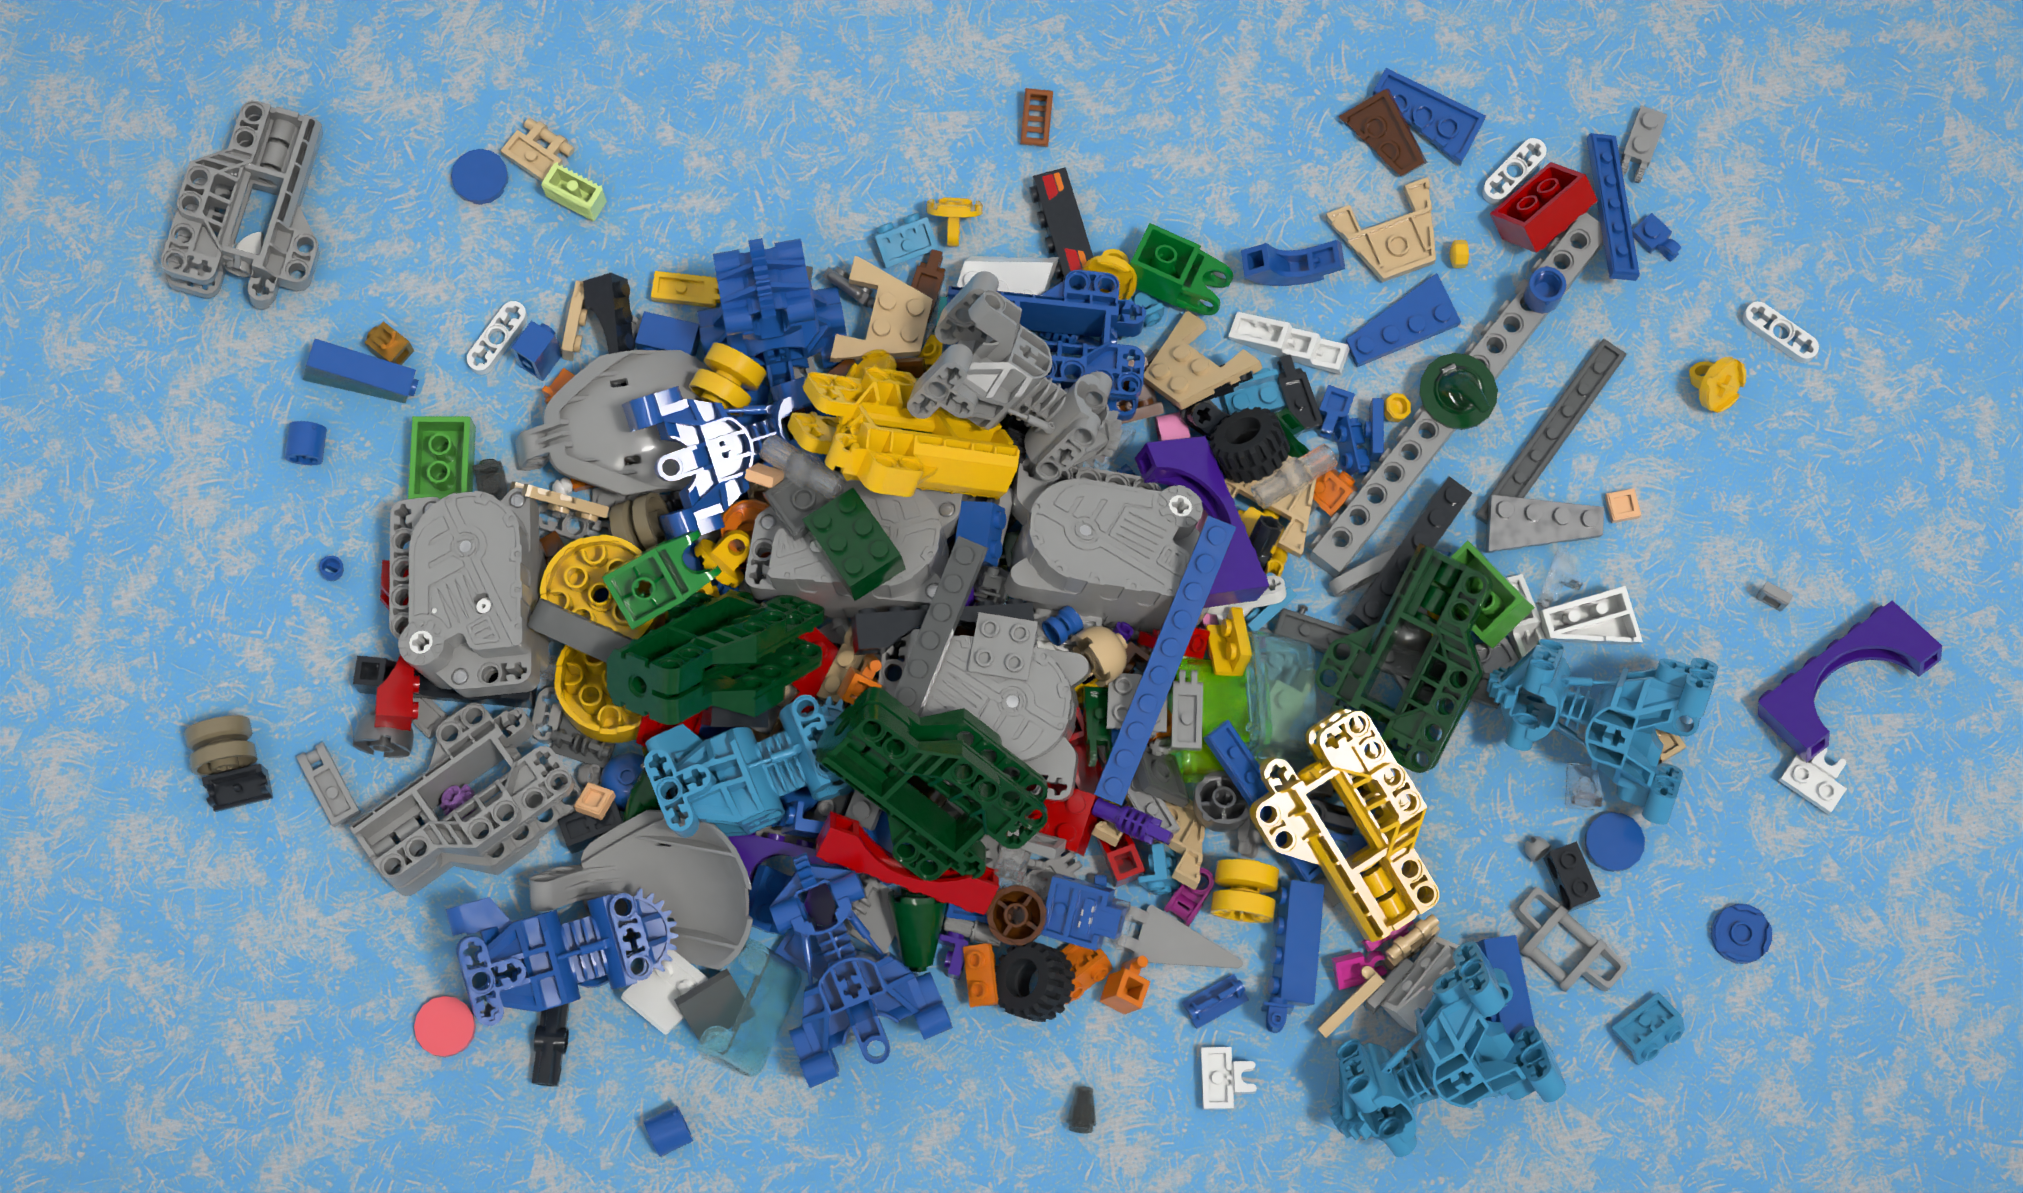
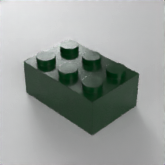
M853 487L802 519L808 535L854 601H857L906 570L900 552Z

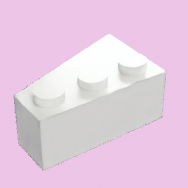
M971 256L964 261L957 287H964L978 272L987 271L998 278L999 287L997 291L1041 295L1049 290L1059 257L1006 258Z
M1626 586L1538 612L1542 620L1541 629L1545 638L1556 642L1636 645L1643 642Z
M1434 936L1415 960L1411 970L1380 1004L1401 1027L1417 1034L1414 1010L1418 1007L1424 1010L1434 995L1432 991L1433 983L1440 976L1456 968L1453 953L1460 945Z

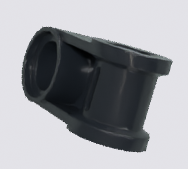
M1196 402L1180 410L1182 422L1202 434V436H1205L1209 441H1211V434L1215 432V427L1220 425L1224 418L1231 416L1206 402Z

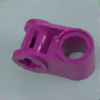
M1200 868V875L1208 880V887L1206 889L1194 890L1182 884L1164 908V911H1171L1183 919L1188 927L1201 910L1214 885L1212 873L1205 868Z

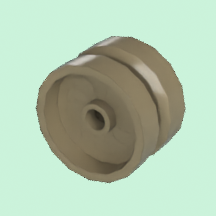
M653 492L638 496L634 501L626 500L615 504L611 508L609 515L612 536L632 543L642 552L667 541L659 516L670 513L668 506L657 493Z
M240 715L223 716L203 720L186 728L184 731L186 746L194 751L189 757L191 772L195 775L210 776L248 767L256 763L258 757L255 744L247 741L253 734L250 719Z

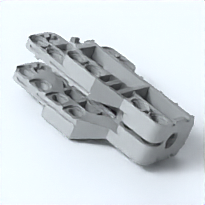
M251 100L243 104L240 109L228 149L189 162L177 199L178 208L161 257V263L166 272V279L171 288L203 298H212L219 293L225 274L228 271L239 277H250L247 290L251 304L258 309H267L276 300L279 287L302 291L310 286L320 251L317 238L314 236L300 206L323 137V128L319 121L309 115L304 114L302 116L295 111L280 107L273 108L270 104ZM252 188L278 195L260 255L233 248ZM220 208L226 210L225 214L219 213ZM213 231L219 233L218 237H216ZM305 244L313 247L312 251L308 253L300 252L299 248ZM296 270H301L305 273L300 279H294L290 276ZM171 276L185 281L176 283L171 279ZM210 283L214 285V287L209 286L207 290H204L202 286ZM263 286H265L267 295L257 296V293H260Z
M470 703L443 721L436 730L437 743L429 769L349 825L350 830L356 836L376 868L401 895L411 896L453 866L499 875L538 846L539 839L559 825L558 819L576 813L575 803L566 805L563 803V798L572 791L577 792L579 798L582 791L555 752L550 747L539 746L522 757L516 749L527 741L534 732L532 721L521 708L515 707L516 709L509 712L506 710L494 719L485 707L479 703ZM483 716L479 723L472 724L476 717ZM516 720L520 722V725L518 727L514 726L516 724ZM504 728L510 734V736L507 738L501 731ZM458 733L455 740L447 742L452 734ZM542 756L548 758V763L540 764L539 758ZM503 759L507 761L511 767L509 772L441 820L438 818L433 809L442 803L441 798L447 788L454 785L462 788L465 784H470ZM558 777L564 784L560 788L554 781ZM499 791H502V792H500L499 794H497L495 797H493L492 799H490L488 802H486V803L484 804V802L487 801L489 798H491L492 796H494V795H495L496 793H498ZM479 806L478 809H476L475 811H473L471 814H469L468 816H466L464 819H461V818H463L465 815H467L468 813H470L472 810H474L475 808H477V807ZM548 809H552L553 817L550 821L540 822L538 820V816ZM514 812L510 820L503 821V817L507 813ZM421 817L426 823L423 827L417 821ZM489 830L485 838L478 839L481 831ZM529 831L526 838L517 840L521 832ZM396 835L401 841L399 844H396L393 840V837ZM504 848L501 856L493 858V854L497 849Z

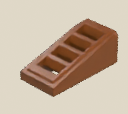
M1025 88L1020 145L1048 147L1053 91ZM1030 100L1046 101V106L1030 105ZM1029 111L1045 112V117L1029 115ZM1028 121L1043 122L1044 127L1028 126ZM1027 132L1043 133V139L1027 137Z

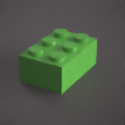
M412 416L408 499L424 497L442 499L453 493L473 492L476 426L470 416Z
M1467 540L1451 557L1486 574L1492 581V592L1472 630L1493 649L1535 607ZM1479 577L1473 579L1470 585L1474 594L1479 593L1483 588V582ZM1433 580L1431 584L1448 592L1449 594H1451L1453 591L1452 588L1447 587L1437 582L1436 580ZM1462 604L1457 610V615L1462 620L1467 619L1469 608Z

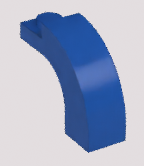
M1338 240L1301 250H1279L1267 243L1241 250L1244 277L1262 285L1291 286L1308 284L1324 280V275L1345 269L1342 243Z

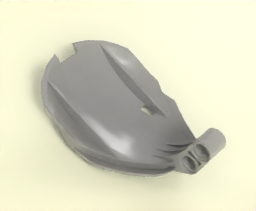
M631 350L599 356L569 380L551 398L544 410L543 425L525 430L517 437L515 444L520 470L540 469L550 461L554 469L562 475L621 496L645 492L661 493L682 490L692 480V475L666 482L657 477L654 466L659 457L684 448L677 442L661 440L656 425L630 432L622 404L679 386L683 400L703 401L690 390L689 384L698 369H710L697 358L681 350ZM627 383V386L611 387V384ZM640 457V463L625 466V458ZM670 459L665 460L662 464L664 474L667 476L675 474L677 469L675 462Z
M647 810L595 839L583 851L581 865L555 867L529 878L530 908L534 911H551L583 900L585 910L590 915L587 904L588 900L608 894L626 893L633 897L639 888L643 889V898H646L650 893H654L652 902L656 904L663 900L664 904L660 910L662 912L671 910L672 913L668 917L673 918L677 922L674 927L669 928L671 933L678 934L677 938L670 939V944L677 947V950L674 951L689 963L720 970L730 964L742 951L749 938L753 919L749 916L748 889L752 890L748 872L737 849L728 837L715 824L702 822L701 820H699V829L693 836L687 838L680 837L669 828L662 810ZM677 812L681 819L679 825L684 826L687 817L682 812ZM618 899L614 904V910L620 916L626 911V904L622 899ZM627 931L624 937L630 940V938L634 937V933Z

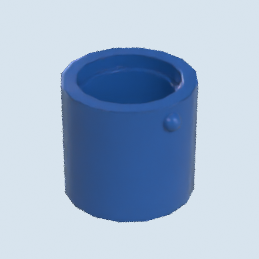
M1549 266L1541 267L1534 271L1524 291V300L1527 306L1534 312L1541 314L1555 310L1567 286L1563 274L1556 268Z
M308 421L291 422L288 427L285 459L300 465L312 466L322 464L327 432L326 427Z
M677 1105L643 1121L659 1157L694 1141Z

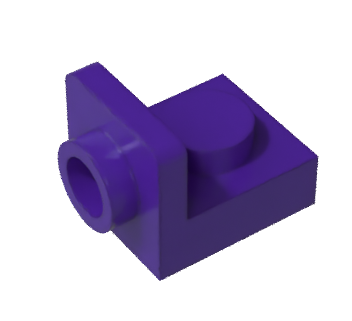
M947 931V935L940 934L938 942L941 945L954 948V951L948 950L944 968L949 969V978L960 980L965 963L963 947L969 946V941L964 940V935Z

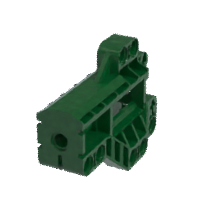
M1419 543L1380 622L1336 639L1329 645L1315 674L1317 686L1336 697L1329 715L1339 709L1347 708V706L1339 705L1340 700L1358 711L1363 712L1365 709L1364 713L1388 724L1382 739L1397 764L1416 773H1424L1435 768L1485 674L1471 631L1492 592L1493 584L1490 577L1432 547ZM1479 577L1483 582V588L1479 593L1474 594L1470 585L1473 579ZM1433 580L1452 588V593L1449 594L1431 585ZM1465 604L1469 608V616L1462 621L1457 616V610L1459 606ZM1420 606L1439 615L1438 621L1419 612ZM1407 620L1432 633L1433 636L1396 709L1368 694ZM1342 643L1347 644L1350 648V656L1345 660H1341L1336 654L1337 647ZM1437 659L1445 662L1447 665L1442 679L1430 674ZM1329 669L1333 670L1337 675V681L1331 687L1327 686L1323 681V675ZM1462 671L1467 675L1468 679L1464 687L1458 681L1459 674ZM1425 683L1437 688L1430 702L1419 698ZM1448 698L1454 704V709L1451 713L1445 708V702ZM1352 718L1349 721V728L1352 726ZM1433 724L1438 725L1442 730L1439 740H1435L1430 734ZM1393 739H1398V746L1404 749H1407L1408 746L1411 749L1409 751H1406L1404 749L1394 751V745L1391 743V741ZM1419 751L1425 752L1428 756L1426 766H1421L1417 761Z
M729 589L719 597L695 592L684 602L665 612V625L656 630L652 629L648 634L638 639H632L629 644L619 649L615 648L607 659V690L614 705L619 707L625 705V709L644 717L649 714V719L666 725L679 724L711 705L756 717L785 699V686L822 665L823 651L821 647L798 637L806 632H813L815 627L824 622V608L792 595H780L766 603L758 604L753 602L752 594L744 591ZM712 664H718L712 667L711 669L705 671V668H707L708 666Z
M870 687L864 690L854 700V704L849 705L834 720L833 725L830 724L824 730L817 744L815 760L887 814L893 845V857L923 880H936L950 867L962 876L967 874L972 875V879L979 878L986 870L987 850L981 842L985 834L991 836L1008 849H1019L1047 823L1048 810L1043 803L1048 793L1046 779L1002 745V739L999 734L965 708L920 718L884 689ZM962 731H968V732H970V733H969V734H962V733H960V732H962ZM984 749H992L993 751L987 752ZM1007 767H1015L1020 773L1015 777H1011L1007 773H1003V770ZM913 775L918 776L927 785L945 796L948 801L962 809L964 813L956 820L906 781ZM943 780H946V781L949 782L952 786L950 787V786L947 785L945 782H943ZM1036 784L1043 790L1039 794L1034 795L1032 792H1028L1026 788L1029 785ZM966 795L968 798L972 800V802L968 801L963 796ZM1034 810L1041 811L1042 816L1035 820L1028 818ZM1019 829V836L1015 834L1008 836V831L1014 833Z

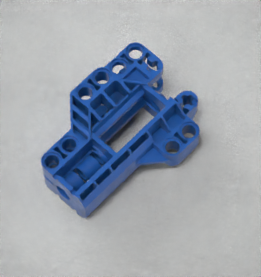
M1073 270L1066 275L1064 281L1041 295L997 291L1022 309L1020 325L1028 330L1100 337L1099 346H1092L1086 343L1082 345L1063 343L1062 341H1045L1050 352H1056V355H1051L1052 367L1046 378L1051 377L1053 379L1052 382L1054 384H1061V388L1064 390L1065 388L1069 389L1083 375L1096 371L1103 372L1112 380V388L1107 401L1109 411H1118L1117 419L1122 421L1134 417L1138 406V397L1143 387L1145 356L1143 351L1136 346L1117 344V336L1135 337L1139 335L1143 329L1146 309L1143 305L1140 307L1134 304V301L1119 299V281L1116 276L1105 272ZM948 286L946 306L963 287ZM1072 286H1078L1081 290H1075ZM1100 289H1107L1110 293H1104ZM942 344V354L951 345ZM1062 353L1081 355V358L1062 356ZM1128 356H1132L1135 361L1133 367L1128 366ZM1074 375L1076 376V380H1071L1066 376ZM1124 381H1130L1128 392L1123 390ZM1121 400H1126L1131 403L1132 409L1124 412L1119 410L1116 404Z

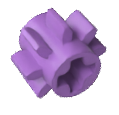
M467 784L462 788H459L457 785L447 788L441 798L442 804H440V807L444 810V815L447 816L471 799L475 792ZM475 808L474 810H472L470 813H468L467 815H465V816H464L463 818H461V819H464L466 816H468L469 814H471V813H472L473 811H475L477 808Z

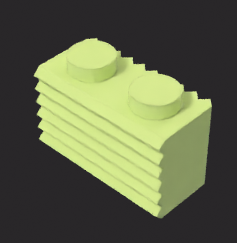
M558 162L553 164L541 184L546 197L592 221L596 220L607 202L602 185L598 186L597 183L593 184L592 180L583 179L582 175L578 176V173H573V170L569 171L563 165L559 166Z

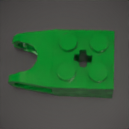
M1149 223L1130 262V265L1137 274L1136 289L1173 306L1202 315L1216 314L1221 304L1220 299L1206 286L1228 287L1233 280V272L1226 264L1200 250L1201 245ZM1213 272H1220L1224 274L1226 278H1220L1214 275ZM1202 299V300L1208 301V302H1210L1213 306H1212V307L1206 306V305H1204L1203 303H1201L1200 300Z
M694 530L659 543L604 573L602 578L632 630L684 602L722 572L719 566L702 571H694L685 565L683 552L693 541L701 537L699 530ZM641 580L651 583L650 593L645 594L644 590L642 592L638 591L637 588Z

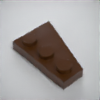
M1384 89L1338 116L1363 141H1366L1400 176H1405L1428 163L1389 89Z

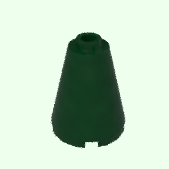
M906 888L901 889V895L894 896V890L888 893V901L902 962L912 972L927 971V967L932 966L947 903H941L933 897L922 893L910 892Z

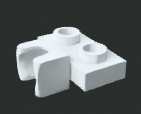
M1827 748L1807 763L1796 755L1778 781L1829 815L1847 790V788L1835 781L1846 765V760L1840 759L1833 766L1827 765L1824 760Z
M1204 1047L1200 1049L1203 1110L1234 1109V1094L1256 1093V1085L1247 1084L1241 1078L1243 1072H1250L1255 1068L1256 1064L1254 1061L1232 1062V1047Z

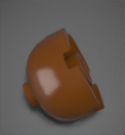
M1011 885L1000 889L995 894L986 914L990 932L999 941L1008 945H1025L1034 941L1042 934L1047 923V908L1043 899L1035 890L1023 885Z

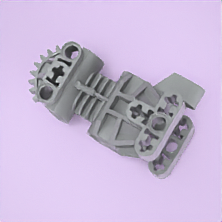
M987 271L978 272L941 312L935 328V336L941 343L951 346L916 381L907 403L909 413L916 418L925 419L930 417L941 406L954 416L967 418L984 430L996 427L1008 414H1013L1016 416V420H1023L1026 427L1031 426L1026 432L1024 440L1026 453L1030 461L1036 465L1037 475L1046 481H1056L1060 478L1062 471H1067L1076 465L1082 468L1084 461L1092 467L1094 466L1095 459L1103 463L1105 456L1112 457L1113 451L1118 448L1123 430L1120 429L1122 420L1117 419L1119 412L1115 410L1109 411L1107 405L1112 388L1111 378L1103 372H1092L1083 375L1069 389L1065 388L1064 390L1061 388V384H1054L1051 377L1046 378L1045 376L1052 367V356L1047 343L1020 325L1022 309L997 292L999 287L998 278Z

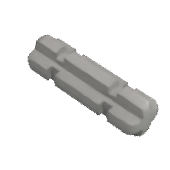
M1171 736L1156 738L1149 745V748L1153 749L1152 754L1155 756L1185 751L1171 750Z

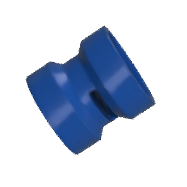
M1068 605L1061 608L1057 616L1048 617L1042 622L1044 634L1056 646L1062 645L1068 640V636L1075 635L1084 628L1079 614Z

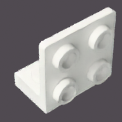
M668 950L666 953L673 959L671 962L665 960L661 962L665 969L664 972L654 968L649 978L637 980L638 983L632 984L621 996L625 1003L665 1035L685 1018L674 1000L709 979L674 950Z

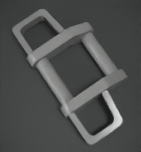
M1535 888L1516 909V915L1535 933L1520 952L1526 958L1530 956L1560 983L1559 987L1565 992L1581 975L1602 991H1608L1626 971V963L1602 939L1598 941L1567 913L1568 909L1562 904H1559L1542 889ZM1534 898L1541 901L1554 912L1543 926L1526 910L1527 905ZM1558 922L1590 949L1569 974L1537 948ZM1600 953L1616 968V973L1609 981L1604 980L1589 968Z

